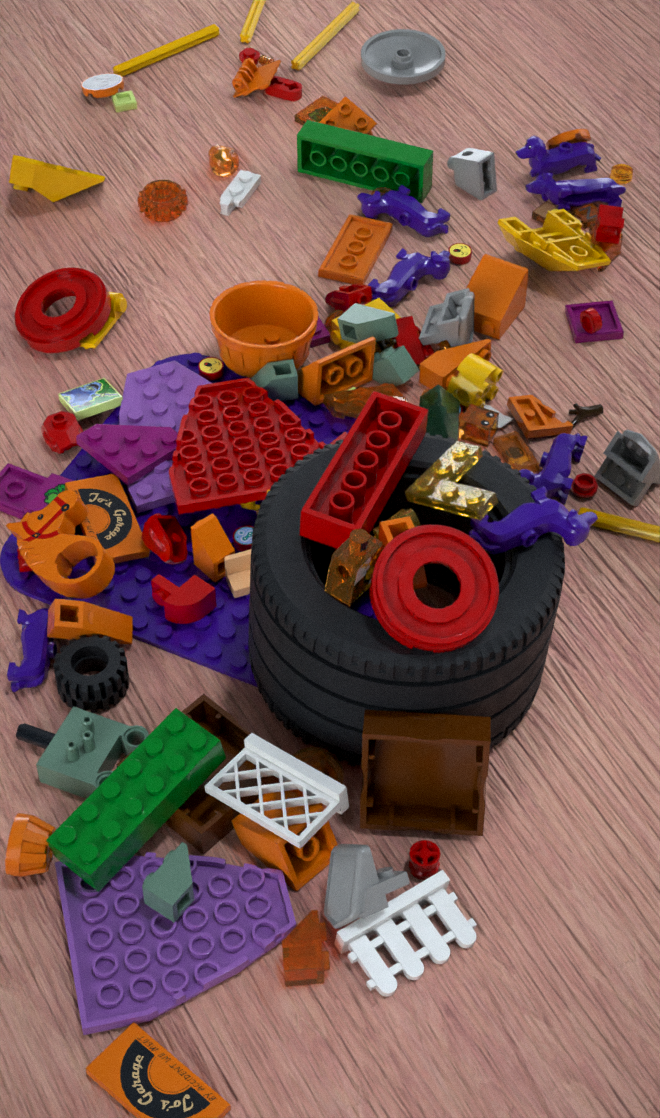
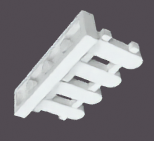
M443 870L388 902L389 907L366 918H360L337 932L334 945L341 954L348 950L351 951L348 954V959L351 963L357 961L370 979L366 982V986L370 991L376 988L382 996H392L397 988L396 975L403 972L409 980H418L424 971V965L421 962L424 958L429 956L434 963L444 964L450 956V948L447 944L455 940L462 948H470L474 945L476 940L474 928L477 924L473 918L467 921L456 906L455 902L458 897L455 893L452 892L448 895L446 892L450 879ZM427 903L430 904V906L422 910V906L426 905ZM437 914L449 931L443 936L439 934L429 920V917ZM403 918L404 921L402 923L395 924V922ZM409 929L423 947L416 952L403 936V933ZM377 934L378 937H376L375 939L369 941L368 938H370V937H372L373 935ZM383 945L397 963L390 968L386 966L376 949Z

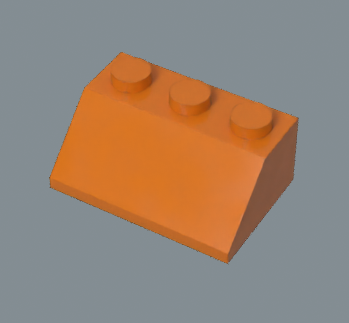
M373 336L297 370L298 394L316 406L347 392L352 387H358L372 381L376 338Z

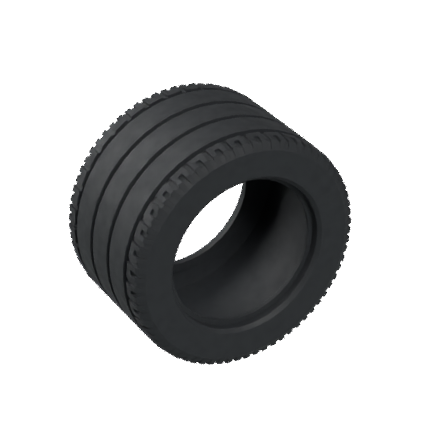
M426 433L367 536L365 542L369 539L368 548L362 552L359 550L357 556L300 536L301 510L343 440H338L333 445L331 443L324 445L323 449H316L312 455H305L303 460H298L294 467H289L285 474L278 478V482L271 486L265 500L260 505L252 535L248 649L252 674L254 675L259 693L262 694L265 703H268L271 713L275 712V717L279 721H283V726L287 730L291 729L295 737H301L304 744L312 745L314 750H321L325 756L329 758L333 756L339 762L347 761L348 765L353 767L355 765L362 767V734L365 710L491 717L490 749L493 745L496 746L501 743L502 739H505L511 730L513 731L524 718L534 701L541 683L565 574L564 542L561 535L555 532H548L540 535L537 541L529 547L520 545L497 555L487 552L498 576L499 598L497 608L491 621L479 636L469 644L456 650L433 653V651L415 647L412 649L392 638L381 626L378 619L355 611L336 599L331 593L354 583L359 568L370 557L371 565H375L380 555V551L377 553L380 522L410 516L414 527L443 525L455 528L469 535V531L473 530L470 525L471 518L486 512L489 515L488 522L501 521L518 506L534 502L530 495L537 488L534 485H530V481L526 477H521V473L517 469H511V465L506 462L502 463L499 457H493L485 450L480 451L479 447L475 445L469 446L466 442H456L451 437L446 439L442 438V435L430 436V433ZM440 564L424 565L427 583L437 586L458 598L460 582L455 572L453 573L447 567Z

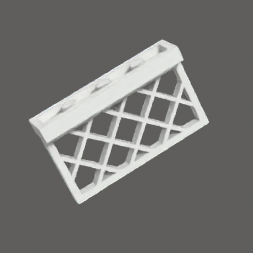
M253 733L244 739L245 748L204 786L206 793L299 849L336 812L342 815L349 808L347 787ZM246 760L256 765L255 770L238 771V768ZM275 776L279 778L280 783L262 785L261 777ZM257 778L258 786L240 788L239 780ZM235 781L236 789L222 791L218 788L223 782ZM298 789L303 792L304 797L285 799L284 791ZM281 792V800L263 802V794ZM259 795V803L246 805L241 802V797ZM322 803L327 806L322 812L309 813L308 805ZM305 805V814L287 816L286 808ZM283 810V817L269 819L264 815V811ZM307 823V828L299 836L288 830V825Z

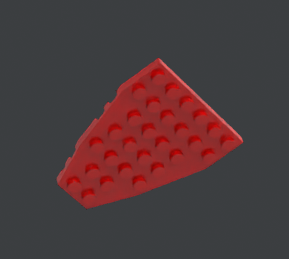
M249 378L198 385L194 392V398L190 400L189 411L181 419L176 439L177 447L172 456L173 464L169 468V481L178 514L265 500L267 490H270L271 486L278 482V478L285 474L289 467H294L298 460H303V457L307 454L312 455L316 449H323L326 444L323 441L318 442L315 440L314 432L310 428L305 430L301 426V419L279 399L271 400L268 397V391L256 386L255 382Z

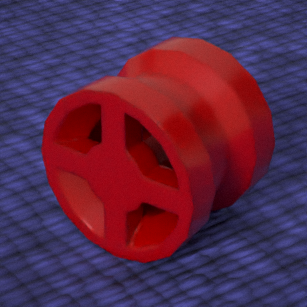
M422 840L414 843L410 848L409 871L415 878L426 880L439 872L441 853L435 843Z

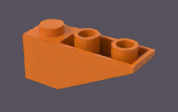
M485 339L436 351L420 363L419 382L443 396L447 393L452 376L457 377L459 371L456 369L470 353L478 355L487 361L490 360L492 340Z
M54 599L48 609L47 637L78 640L83 635L92 637V634H97L99 638L104 636L110 637L111 642L132 644V616L84 601Z

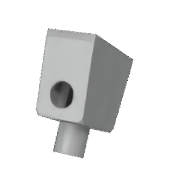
M466 148L448 159L447 166L449 169L454 170L455 184L479 200H483L497 191L493 152Z

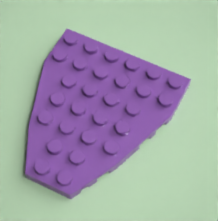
M175 360L128 373L119 412V425L171 427L178 433L181 419L189 411V403L195 396L194 392L197 386L211 384V382ZM173 458L164 461L155 467L154 470L130 485L123 482L137 513L175 502L169 481V468L172 467Z
M146 852L145 856H133L99 892L61 861L55 862L83 1035L130 1026L133 1022L139 1024L151 1021L241 972L296 932V921L283 871L272 868L261 869L256 865L247 863L240 867L226 864V860L222 858L189 855L194 901L174 923L144 903L143 882L151 872L155 873L164 858L156 857V853Z

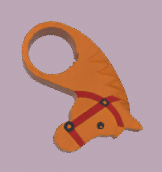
M72 490L59 493L42 510L32 513L27 512L21 522L8 523L6 527L17 538L18 549L28 566L49 588L66 597L85 599L99 594L109 585L114 576L115 563L97 539L90 536L75 535V527L86 519L89 510L77 493ZM90 556H98L95 565L88 573L76 579L68 578L73 570L72 567H75L81 560Z

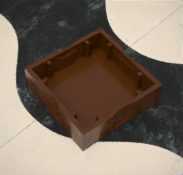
M205 694L185 708L182 713L221 741L226 759L165 822V824L203 855L234 829L232 820L240 814V812L206 793L204 786L245 748L244 739L251 734L231 714ZM127 755L124 759H122L119 763H117V764H116L117 767H118L129 755ZM246 760L238 768V771L255 770L256 765ZM275 776L261 777L262 785L280 783L279 778ZM257 778L239 780L240 788L258 786ZM235 781L223 782L218 788L222 791L236 789ZM259 795L241 797V802L246 805L253 804L259 799Z
M365 710L362 734L361 768L363 776L360 801V829L392 831L425 830L440 834L483 836L486 778L488 776L491 740V717Z

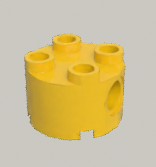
M470 353L456 369L459 371L457 377L452 376L447 388V396L478 415L485 406V400H492L496 396L499 387L495 385L501 379L504 371L482 357Z

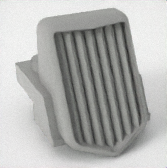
M469 288L447 293L444 303L429 307L419 337L423 346L432 343L437 344L445 340L448 341L451 348L472 343L474 333V292H470Z
M625 430L623 433L617 431L603 454L607 457L594 477L632 506H638L651 484H660V459L655 448L642 434L631 430Z
M339 844L335 846L330 854L324 904L325 918L335 929H338L357 918H366L389 907L386 894L410 884L407 871H394L392 867L376 870L368 845Z

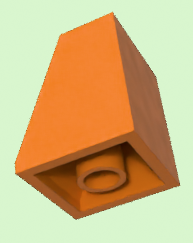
M487 254L483 255L466 289L469 288L470 292H474L475 295L474 331L500 340L525 307L529 269Z
M289 790L284 791L285 799L302 797ZM281 792L263 795V802L281 800ZM319 804L308 805L309 813L322 812L324 810L323 806ZM305 805L286 808L287 816L305 814ZM283 810L264 811V815L269 819L283 817ZM241 813L232 820L240 843L268 868L282 870L286 884L295 891L302 888L329 865L331 851L338 845L329 821L299 849ZM307 823L288 825V830L298 836L307 828Z

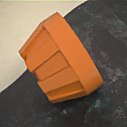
M18 813L12 824L7 844L6 874L22 877L48 872L54 854L46 840L54 833L56 828L34 815Z

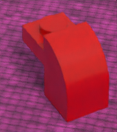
M599 205L596 215L594 242L619 245L620 234L624 228L625 218H622L624 207Z
M160 574L151 580L152 597L158 605L164 606L165 619L178 624L193 623L201 620L217 607L215 588L196 575H193L180 587Z

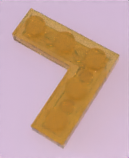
M456 441L405 491L407 501L481 520L498 503L496 493L456 483L483 457L481 446Z

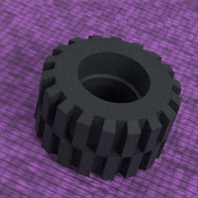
M92 634V637L83 635L78 640L72 639L69 641L68 646L63 645L60 648L61 653L56 654L55 663H53L58 694H60L61 700L64 703H68V707L73 708L74 706L85 711L91 710V713H95L97 709L102 708L105 711L109 709V705L118 704L120 702L119 697L124 698L126 689L129 688V673L125 651L123 648H120L118 642H111L110 637L107 636L99 638V635ZM91 671H99V672H100V673L95 674V675H89V676L83 675V674H85V673H87V672H91Z

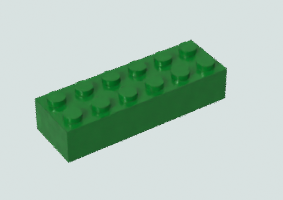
M310 120L305 122L297 134L298 172L372 191H379L384 194L390 190L398 191V188L403 185L410 189L408 196H412L420 203H423L432 188L433 150Z
M175 708L46 840L54 856L99 892L226 759L221 741Z

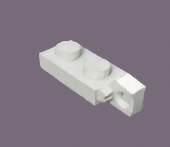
M240 170L220 197V214L229 216L235 207L243 208L261 184V175Z

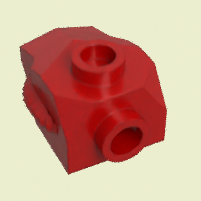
M356 283L350 286H340L339 290H334L326 295L325 302L333 307L335 311H342L344 313L354 303L365 305L371 302V286Z
M60 411L49 415L41 426L43 438L51 451L57 452L60 455L73 446H79L76 442V436L82 433L83 429L73 413Z
M161 513L150 516L144 524L141 536L144 544L167 564L184 563L187 560L188 554L186 546L187 536L176 517L161 515Z

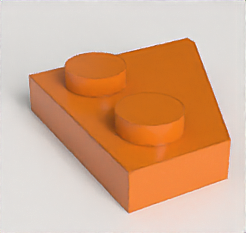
M533 395L508 398L507 406L526 438L571 433L572 423L569 421L562 423L555 418L556 412L550 407L543 405Z

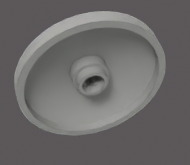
M396 29L381 32L369 38L361 49V64L370 76L380 81L399 85L417 84L432 79L442 71L445 65L446 54L444 46L435 37L421 31Z

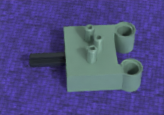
M74 706L56 734L26 723L20 724L16 732L18 740L46 749L36 764L41 783L86 799L113 772L112 769L121 754L124 753L126 757L149 736L146 728L142 726H128Z

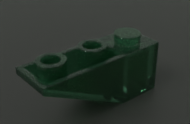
M438 384L420 396L419 407L428 409L426 433H430V436L442 435V438L446 439L451 437L458 442L460 401Z

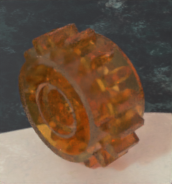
M152 181L143 188V191H139L138 207L140 212H144L145 217L150 220L169 222L177 219L182 215L183 211L187 210L188 197L186 190L181 189V185L174 181Z

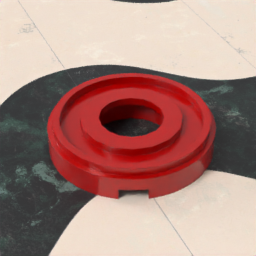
M75 267L57 269L39 277L23 292L15 310V325L22 338L31 348L44 353L66 352L81 346L79 341L91 332L95 336L103 328L110 315L111 297L103 281L95 273ZM65 297H76L75 304L67 313L57 317L45 315L46 310L54 302Z
M422 525L400 533L385 546L373 567L369 594L376 618L392 638L411 649L415 647L433 651V653L456 650L469 644L486 628L497 608L499 582L491 558L472 537L448 526ZM429 563H441L450 567L456 573L460 582V593L452 605L445 608H431L424 605L417 598L413 590V578L421 566Z

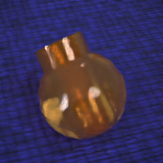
M214 145L210 148L208 156L211 171L220 177L233 175L240 163L237 152L228 146Z

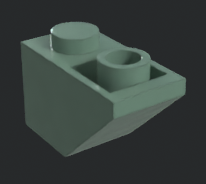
M354 303L337 319L342 340L353 343L361 342L372 336L376 338V341L396 337L399 334L395 313Z
M404 345L395 349L390 346L380 354L379 352L374 354L372 379L389 389L404 384L420 371Z
M293 359L268 362L251 378L256 386L268 391V397L273 401L277 399L280 401L298 399V375Z
M183 842L175 850L168 852L163 860V864L155 873L151 872L145 878L142 885L144 903L174 923L194 901L188 847Z

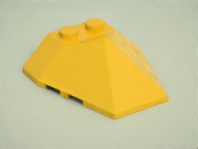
M13 155L9 183L14 184L13 189L28 192V187L33 188L50 201L56 202L104 182L105 176Z
M565 209L548 211L542 228L536 229L529 228L516 216L498 220L497 224L506 241L517 252L524 254L548 271H579L610 265L611 260L598 244L594 246L590 241L592 238L590 233L582 231V223Z

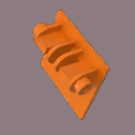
M245 59L232 81L233 87L236 89L233 97L247 96L257 89H266L271 84L273 76L277 73L281 60L257 68L253 59Z
M346 96L319 122L368 135H373L371 130L377 125L371 117Z

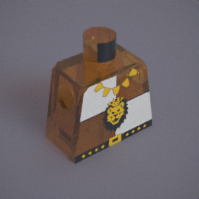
M363 529L353 530L350 533V537L331 557L325 592L351 606L371 586L373 567L385 548L383 542Z

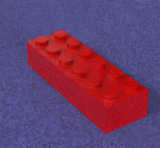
M373 391L303 506L300 518V536L357 556L361 543L365 542L426 434L428 409Z

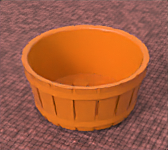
M257 280L230 287L215 298L209 311L211 328L216 337L220 357L230 370L248 378H252L268 362L293 359L297 371L309 355L310 344L317 328L318 308L314 300L306 292L283 282Z

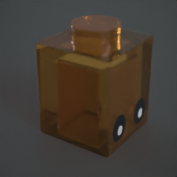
M470 404L465 413L461 412L457 421V427H460L459 438L488 448L498 431L499 413Z

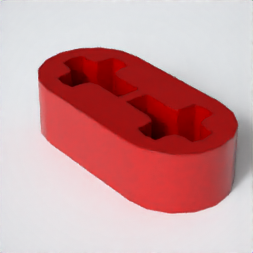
M273 76L271 84L264 89L266 94L288 101H297L302 98L301 83L279 76Z

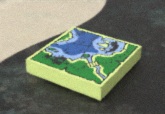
M105 378L58 394L61 404L69 413L74 414L77 421L119 407L123 400L119 392Z

